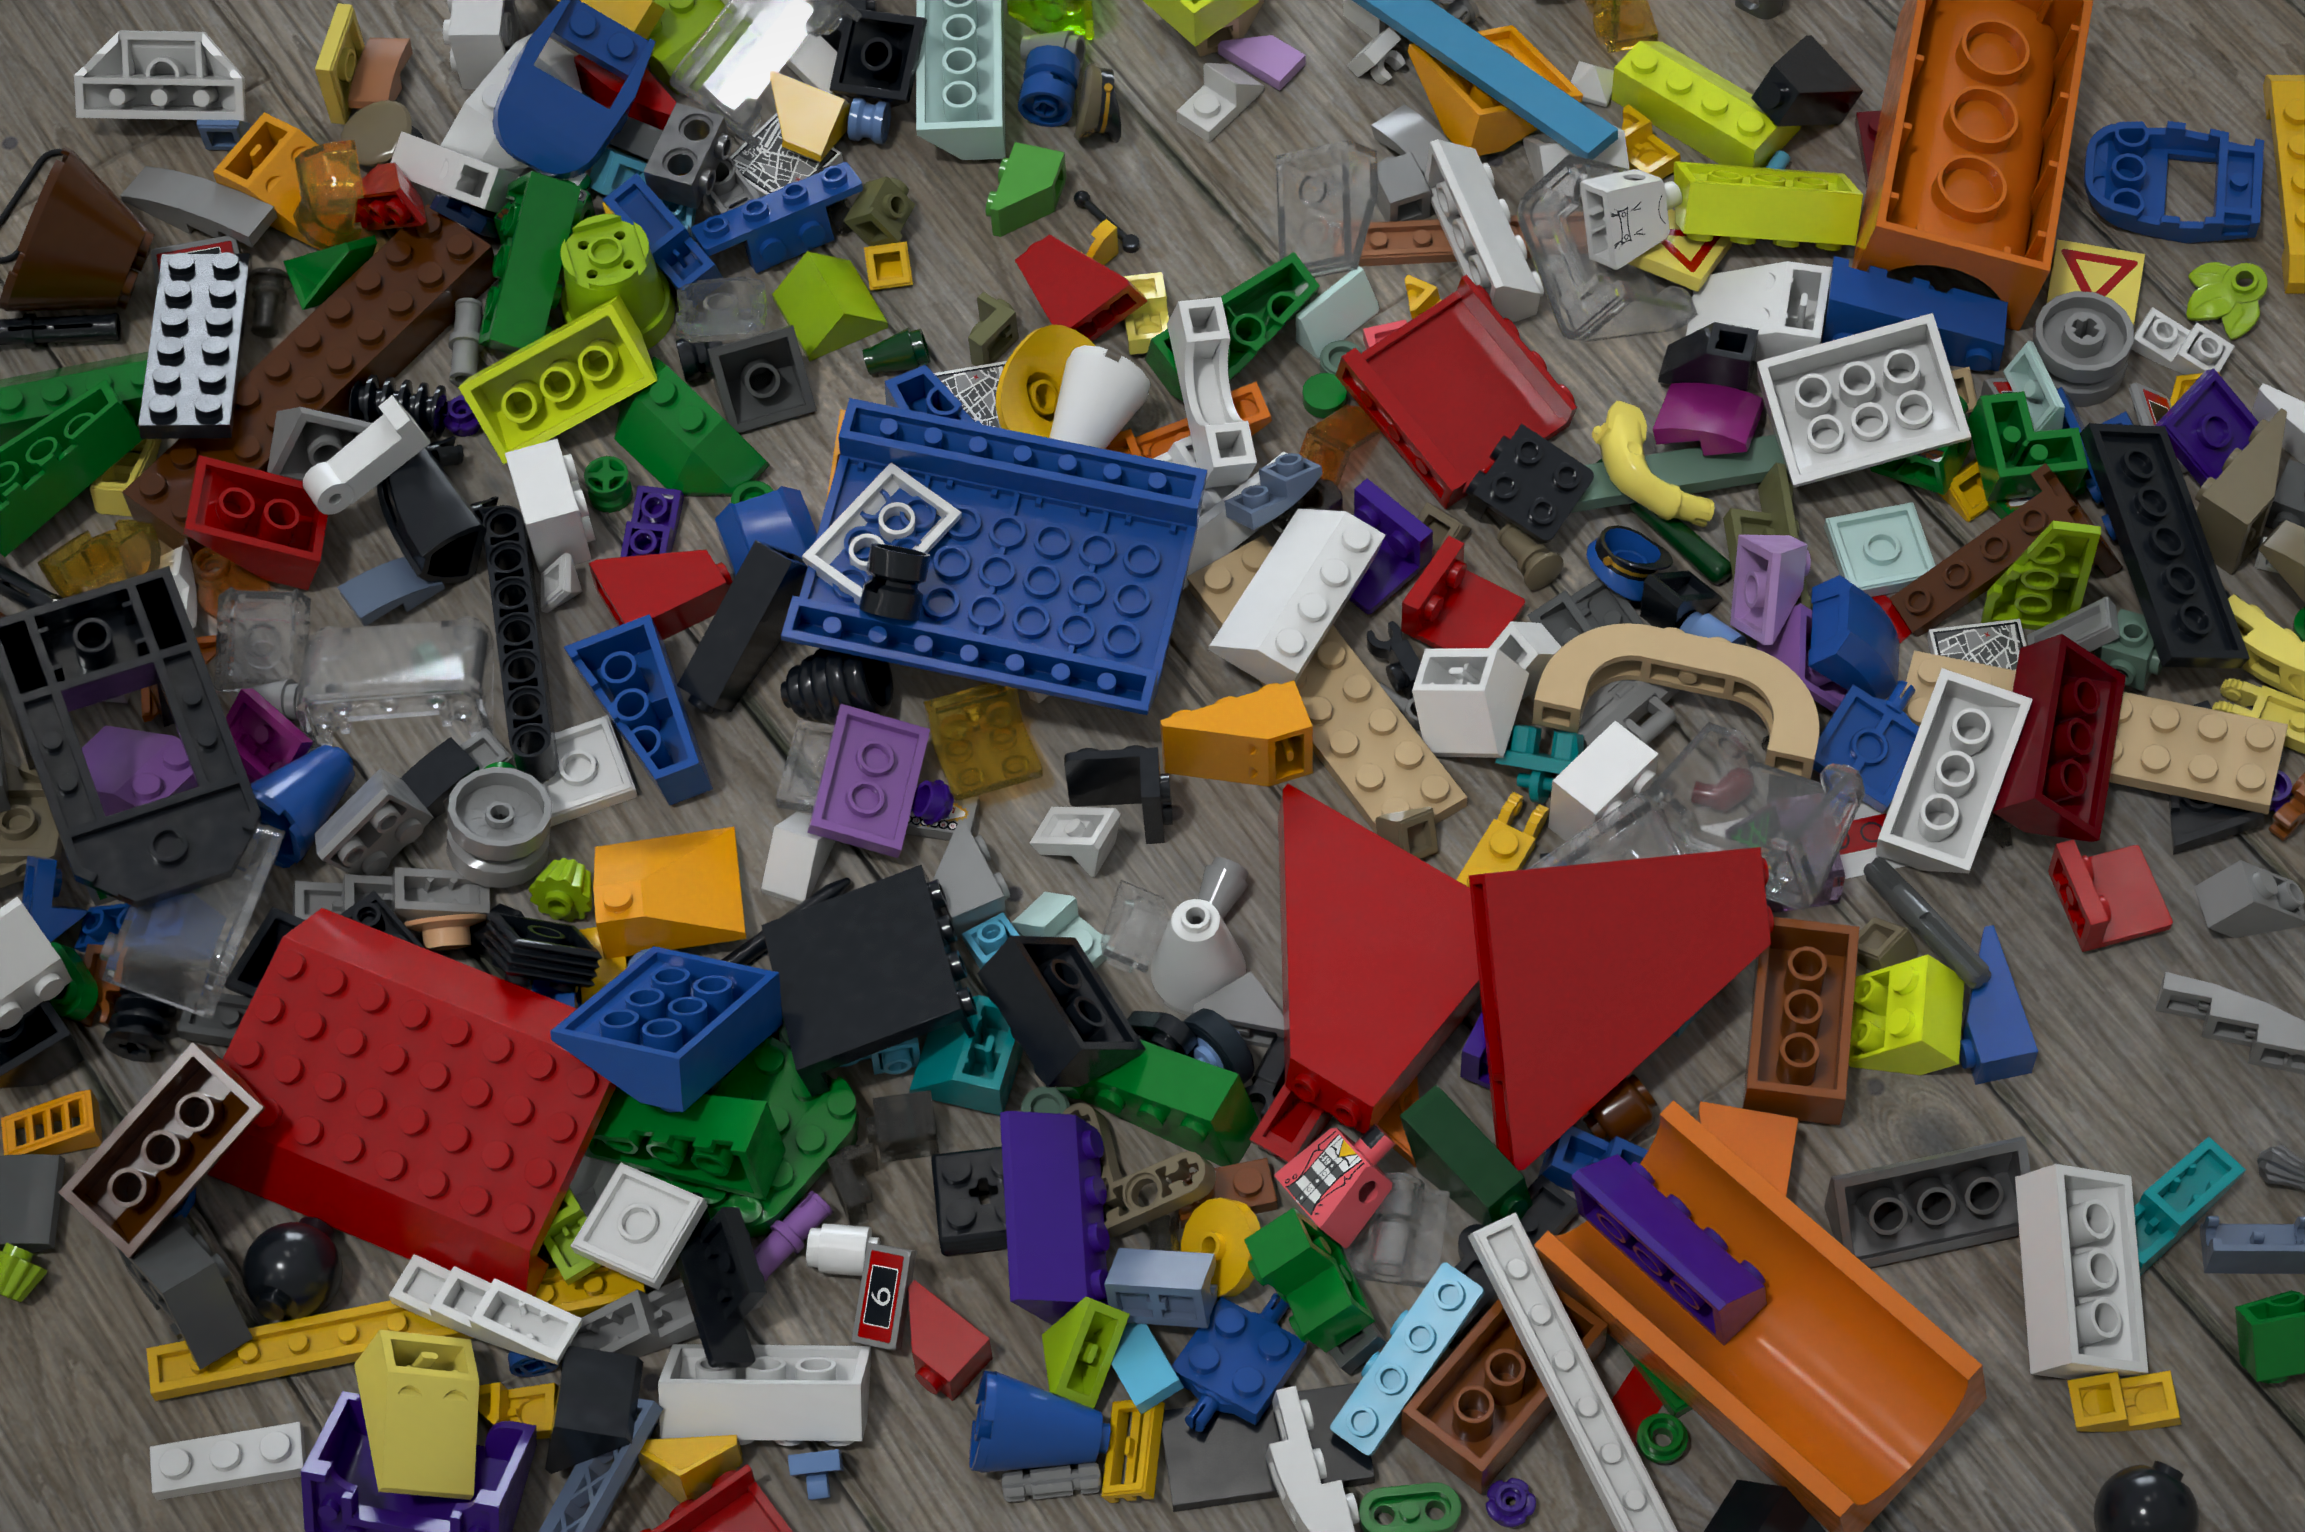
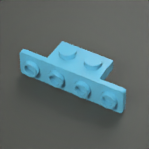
M1447 1262L1442 1263L1411 1309L1405 1310L1397 1318L1390 1331L1392 1336L1382 1351L1374 1353L1364 1366L1361 1373L1362 1380L1331 1423V1431L1363 1454L1373 1456L1402 1414V1410L1414 1397L1484 1295V1288Z

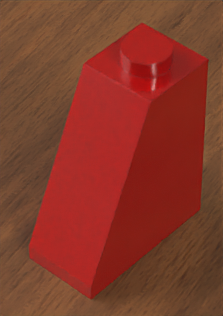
M1050 234L1030 245L1026 252L1015 259L1051 324L1063 325L1074 329L1092 342L1148 302L1146 297L1125 277Z
M706 549L597 559L589 563L595 589L616 624L620 626L650 614L663 640L714 616L733 582L726 566L722 562L715 564Z

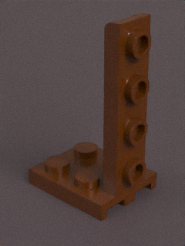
M2046 463L2031 473L2042 492L1890 597V600L1915 636L1927 633L1929 629L1934 628L1990 589L2053 520L2094 525L2077 499ZM2100 535L2092 568L2098 565L2104 574L2110 577L2123 568V566Z

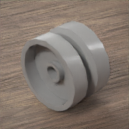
M2073 291L2056 296L2042 307L2035 322L2032 342H2034L2055 388L2063 387L2075 407H2088L2106 401L2118 391L2125 377L2128 358L2134 343V325L2127 312L2114 300L2095 292Z
M486 768L474 771L461 779L450 793L448 804L446 853L452 867L466 880L484 887L507 888L524 884L538 875L548 861L552 801L546 788L532 775L514 768Z

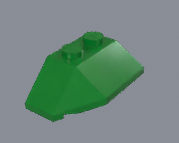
M654 356L651 362L658 380L621 400L614 439L665 488L682 490L684 496L725 495L731 497L739 485L748 481H755L770 464L703 398L666 364Z

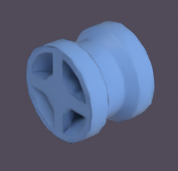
M854 98L848 116L849 140L859 141L862 138H870L875 144H885L891 120L890 103L879 101L877 104H868L863 98Z

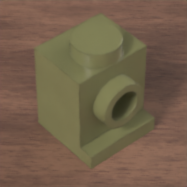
M886 176L864 184L863 191L859 193L844 222L868 246L900 242L903 236L900 232L915 204L907 197L909 189L902 181Z

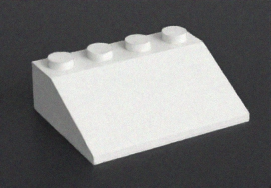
M1933 313L1757 361L1759 386L1793 488L1971 440V434Z

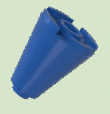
M322 745L251 783L250 785L261 812L262 821L252 838L254 842L249 847L267 862L282 868H289L293 863L296 862L297 864L303 860L315 841V833L328 821L354 780V764L350 755L339 747Z
M997 1371L983 1372L975 1403L979 1404L976 1421L973 1420L969 1449V1467L972 1468L971 1471L984 1473L1096 1462L1098 1453H1107L1111 1424L1103 1422L1101 1411Z

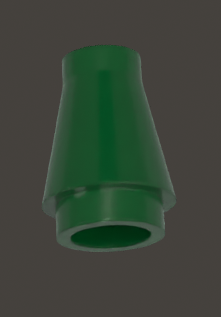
M908 327L880 343L862 350L866 368L870 375L878 372L909 371L931 362L926 339L921 328L911 331Z

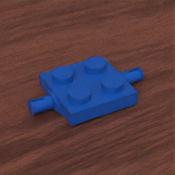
M1898 681L1888 700L1872 697L1853 684L1819 736L1813 769L1828 778L1831 784H1833L1832 789L1821 803V808L1826 812L1834 799L1837 798L1828 814L1833 816L1839 815L1849 796L1861 799L1881 813L1891 803L1919 730V726L1913 723L1903 711L1912 695H1914L1915 688L1910 685L1903 696L1899 697L1908 682Z
M1274 1293L1271 1296V1299L1259 1314L1250 1312L1220 1297L1213 1307L1208 1328H1198L1172 1364L1184 1388L1190 1390L1199 1400L1185 1418V1422L1190 1428L1193 1429L1196 1424L1195 1431L1202 1432L1216 1411L1235 1414L1256 1425L1272 1403L1276 1390L1284 1386L1307 1353V1342H1302L1298 1336L1286 1331L1277 1324L1290 1308L1288 1303L1282 1299L1280 1300L1278 1293Z

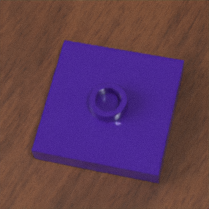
M2212 368L2205 371L2155 426L2166 427L2176 457L2199 485L2202 486L2209 477L2217 479L2222 474V467L2225 461L2236 448L2243 451L2250 443L2248 442L2249 437L2259 422L2218 372Z

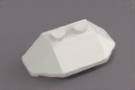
M121 30L74 75L76 118L246 120L244 76L206 32Z
M532 34L516 41L465 101L440 146L507 171L529 167L510 156L501 147L494 134L492 120L496 102L510 72L509 68ZM549 38L534 66L582 93L576 64L574 63V55Z

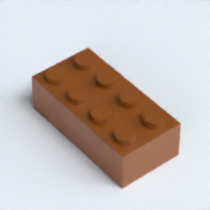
M1774 917V928L1770 934L1771 945L1756 957L1743 1109L1798 1118V1121L1840 1125L1847 1091L1859 926Z
M1552 1283L1593 1363L1605 1349L1608 1324ZM1499 1299L1402 1410L1401 1434L1479 1494L1484 1492L1554 1409Z

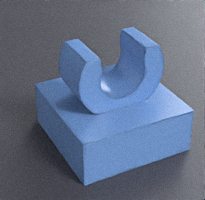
M835 1449L788 1455L790 1476L806 1475L808 1500L831 1498L828 1473L844 1471L842 1450Z

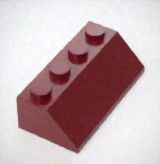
M2063 634L2020 648L2012 692L2032 698L2033 700L1992 812L2026 833L2095 842L2100 840L2126 676Z

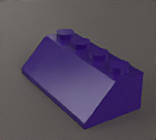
M1022 1111L1001 1112L1000 1125L1010 1302L1051 1325L1055 1324L1085 1297L1108 1305L1104 1283L1108 1276L1106 1251L1110 1246V1237L1104 1224L1103 1204L1107 1199V1191L1101 1178L1100 1157L1103 1156L1104 1146L1098 1129L1077 1115Z
M1616 1154L1578 1169L1571 1176L1578 1213L1723 1345H1726L1767 1304L1765 1286L1763 1285L1766 1281L1762 1274L1748 1261L1743 1260L1741 1263H1738L1726 1252L1728 1250L1726 1242L1713 1229L1706 1227L1702 1230L1689 1219L1692 1216L1691 1212L1680 1199L1673 1194L1666 1198L1653 1186L1655 1184L1653 1177L1639 1163L1634 1161L1629 1165L1622 1157Z

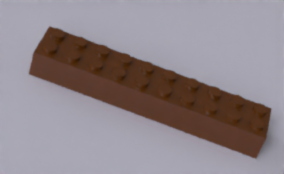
M427 204L424 207L427 222L422 226L403 227L238 382L232 438L178 439L122 492L134 522L173 550L184 546L189 552L191 563L199 567L214 551L183 534L198 456L201 455L267 472L277 411L303 407L349 418V400L355 382L359 380L362 385H366L368 377L371 374H376L379 379V388H383L386 378H395L455 321V302L458 299H477L498 279L493 277L492 272L494 262L492 246L455 221L429 208L430 205Z

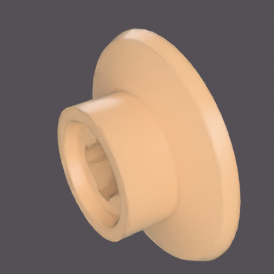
M445 915L411 920L403 924L409 930L422 932L423 947L430 951L453 950L472 946L470 927L486 921L488 915Z

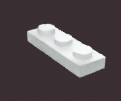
M300 1422L150 1446L152 1494L156 1500H163L301 1477V1470L306 1462L304 1428Z

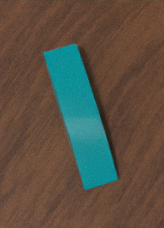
M2209 1136L2145 1190L2139 1202L2134 1206L2140 1276L2192 1228L2246 1171L2241 1164Z

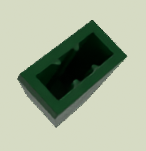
M1437 1085L1433 1086L1399 1115L1418 1172L1482 1225H1490L1515 1212L1519 1220H1521L1527 1210L1533 1206L1524 1176Z

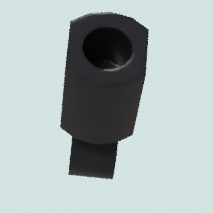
M1279 1036L1273 1038L1252 1078L1254 1085L1245 1088L1251 1103L1258 1101L1264 1104L1261 1111V1120L1274 1101V1097L1277 1096L1285 1083L1284 1038Z

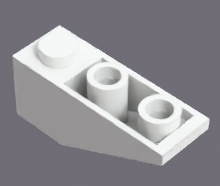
M402 131L390 162H396L406 177L412 182L498 213L508 203L509 199L506 198L508 184L515 181L518 174Z

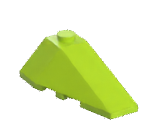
M2053 520L1987 591L1981 623L2020 619L2023 629L2038 630L2079 610L2100 539L2101 526Z

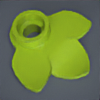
M2210 262L2197 267L2188 275L2191 283L2198 288L2189 298L2186 313L2188 320L2205 321L2222 318L2223 327L2230 340L2242 337L2255 326L2260 318L2258 301L2264 297L2268 288L2267 276L2262 268L2252 263H2240L2231 267L2220 262ZM2241 279H2251L2253 281L2247 287L2237 284Z

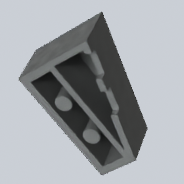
M170 1215L132 1259L128 1258L117 1248L129 1274L156 1310L161 1308L174 1322L169 1325L171 1331L178 1340L184 1339L193 1361L200 1370L253 1339L226 1282L232 1279L228 1267L218 1253L212 1254L209 1246L200 1234L194 1235L190 1225L182 1215L176 1218Z

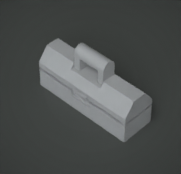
M1620 680L1601 687L1588 700L1583 712L1579 732L1577 733L1584 735V750L1614 721H1617L1648 745L1676 720L1674 711L1665 703L1678 693L1680 689L1636 680ZM1650 712L1652 714L1641 726L1636 724L1646 713ZM1554 728V731L1569 732V731H1564V730H1559V729H1555V728Z

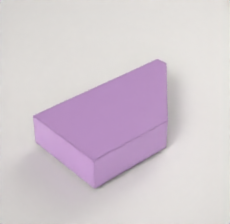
M1273 35L1223 40L1218 44V54L1279 91L1306 65L1305 54Z

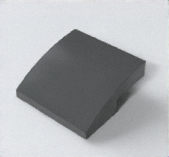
M1599 578L1572 596L1566 590L1527 615L1532 623H1542L1561 647L1578 635L1601 626L1623 623L1645 625L1629 601L1612 591Z
M47 1154L0 1156V1250H3L6 1243L31 1253L55 1248L61 1195L58 1192L62 1188L65 1158L60 1155Z

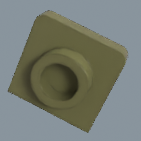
M982 292L977 297L980 322L973 327L968 337L971 362L975 366L995 363L1019 339L1016 312L1012 306L1005 300H996L985 292Z

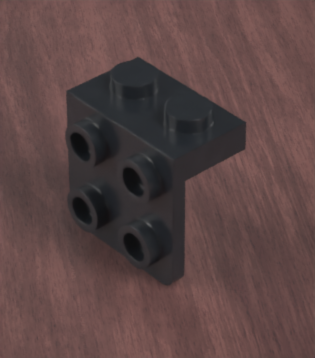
M1521 424L1511 439L1504 435L1489 457L1495 462L1487 474L1479 470L1469 484L1465 493L1470 495L1471 498L1465 511L1480 521L1487 509L1490 508L1539 542L1548 543L1554 538L1591 484L1594 474L1590 468Z
M1132 745L1118 750L1083 748L1076 752L1065 754L1064 766L1071 806L1142 804L1146 844L1165 843L1164 825H1173L1172 798L1169 773L1160 772L1158 747L1146 748L1140 745Z

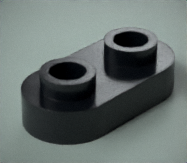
M1133 1011L1127 1018L1140 1040L1186 1056L1197 1045L1198 1041L1193 1031L1180 1019L1165 1012Z

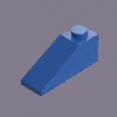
M1994 925L1986 926L1983 930L1977 955L1989 966L1991 979L1987 983H1983L1979 989L1971 988L1962 1039L1960 1041L1959 1059L1964 1069L1970 1068L1975 1085L2032 1073L2038 1054L2035 1040Z

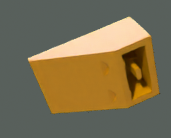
M265 112L213 171L216 183L241 191L274 206L277 218L270 225L271 227L318 250L333 247L354 223L348 212L350 207L342 197L362 178L301 130Z
M1294 680L1283 684L1271 683L1263 686L1256 692L1239 697H1224L1212 705L1192 711L1180 710L1170 715L1169 718L1160 720L1162 759L1165 773L1267 787L1313 774V726Z

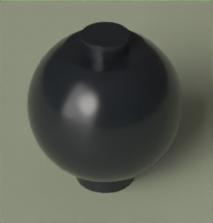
M303 1217L299 1222L275 1225L261 1233L248 1248L242 1267L243 1284L249 1299L264 1317L271 1320L287 1321L317 1315L326 1309L336 1297L342 1282L343 1266L340 1253L333 1242L335 1239L334 1231L324 1221L315 1217Z
M2155 1461L2152 1467L2141 1464L2124 1468L2116 1472L2104 1483L2094 1505V1524L2096 1532H2198L2199 1509L2191 1489L2181 1482L2184 1474L2165 1463Z

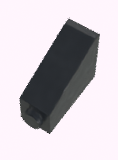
M1806 35L1773 64L1751 99L1776 126L1841 124L1863 93V90L1812 35Z

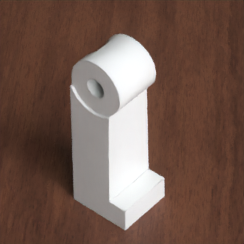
M393 395L378 406L383 413L381 417L327 462L316 464L305 474L303 488L318 510L323 514L332 515L339 513L350 504H354L431 443L413 417Z

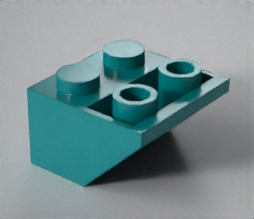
M978 995L973 997L978 1014L970 1016L976 1036L968 1038L960 1021L929 1032L909 1093L917 1097L1000 1115L1001 1112L1005 1111L1024 1049L1013 1038L1010 1031L1011 1028L999 1008L993 1004L989 997Z

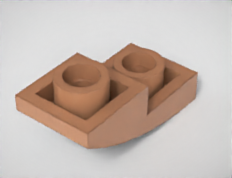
M369 38L359 58L348 97L349 108L362 109L375 102L396 100L403 89L400 73L413 54L410 38Z

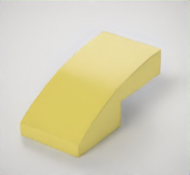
M1162 272L1123 276L1148 301L1124 319L1130 355L1147 353L1151 339L1168 329L1169 315Z

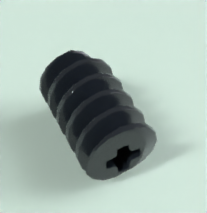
M371 374L368 377L366 385H362L359 380L355 382L349 400V418L374 423L383 415L378 406L393 395L413 417L428 439L435 436L437 440L442 436L445 429L443 420L447 417V415L443 416L442 414L448 413L447 393L444 385H439L434 396H430L429 384L426 382H422L419 385L416 394L413 393L412 382L407 379L403 381L399 391H396V382L393 377L386 378L383 388H379V379L376 374Z
M137 954L131 957L132 963L127 967L125 973L126 980L122 982L119 991L121 997L116 1000L114 1006L115 1014L110 1018L108 1024L110 1030L106 1032L103 1044L109 1051L131 1061H147L151 1058L149 1051L160 1052L165 1049L166 1041L158 1035L170 1033L172 1025L164 1018L175 1017L177 1008L169 1001L175 1002L181 999L183 992L176 985L185 984L188 975L183 969L165 959L148 954Z

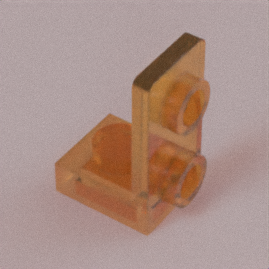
M1345 405L1309 428L1304 438L1299 454L1303 458L1322 466L1323 474L1313 487L1327 495L1332 494L1338 489L1351 452L1381 433L1360 406Z

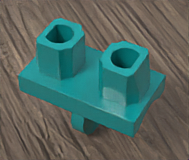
M1513 725L1504 757L1496 758L1495 763L1533 769L1532 774H1518L1517 786L1529 788L1531 802L1543 804L1548 799L1552 790V780L1555 779L1553 778V773L1560 774L1584 751V735L1554 731L1551 754L1539 753L1542 728L1528 725Z

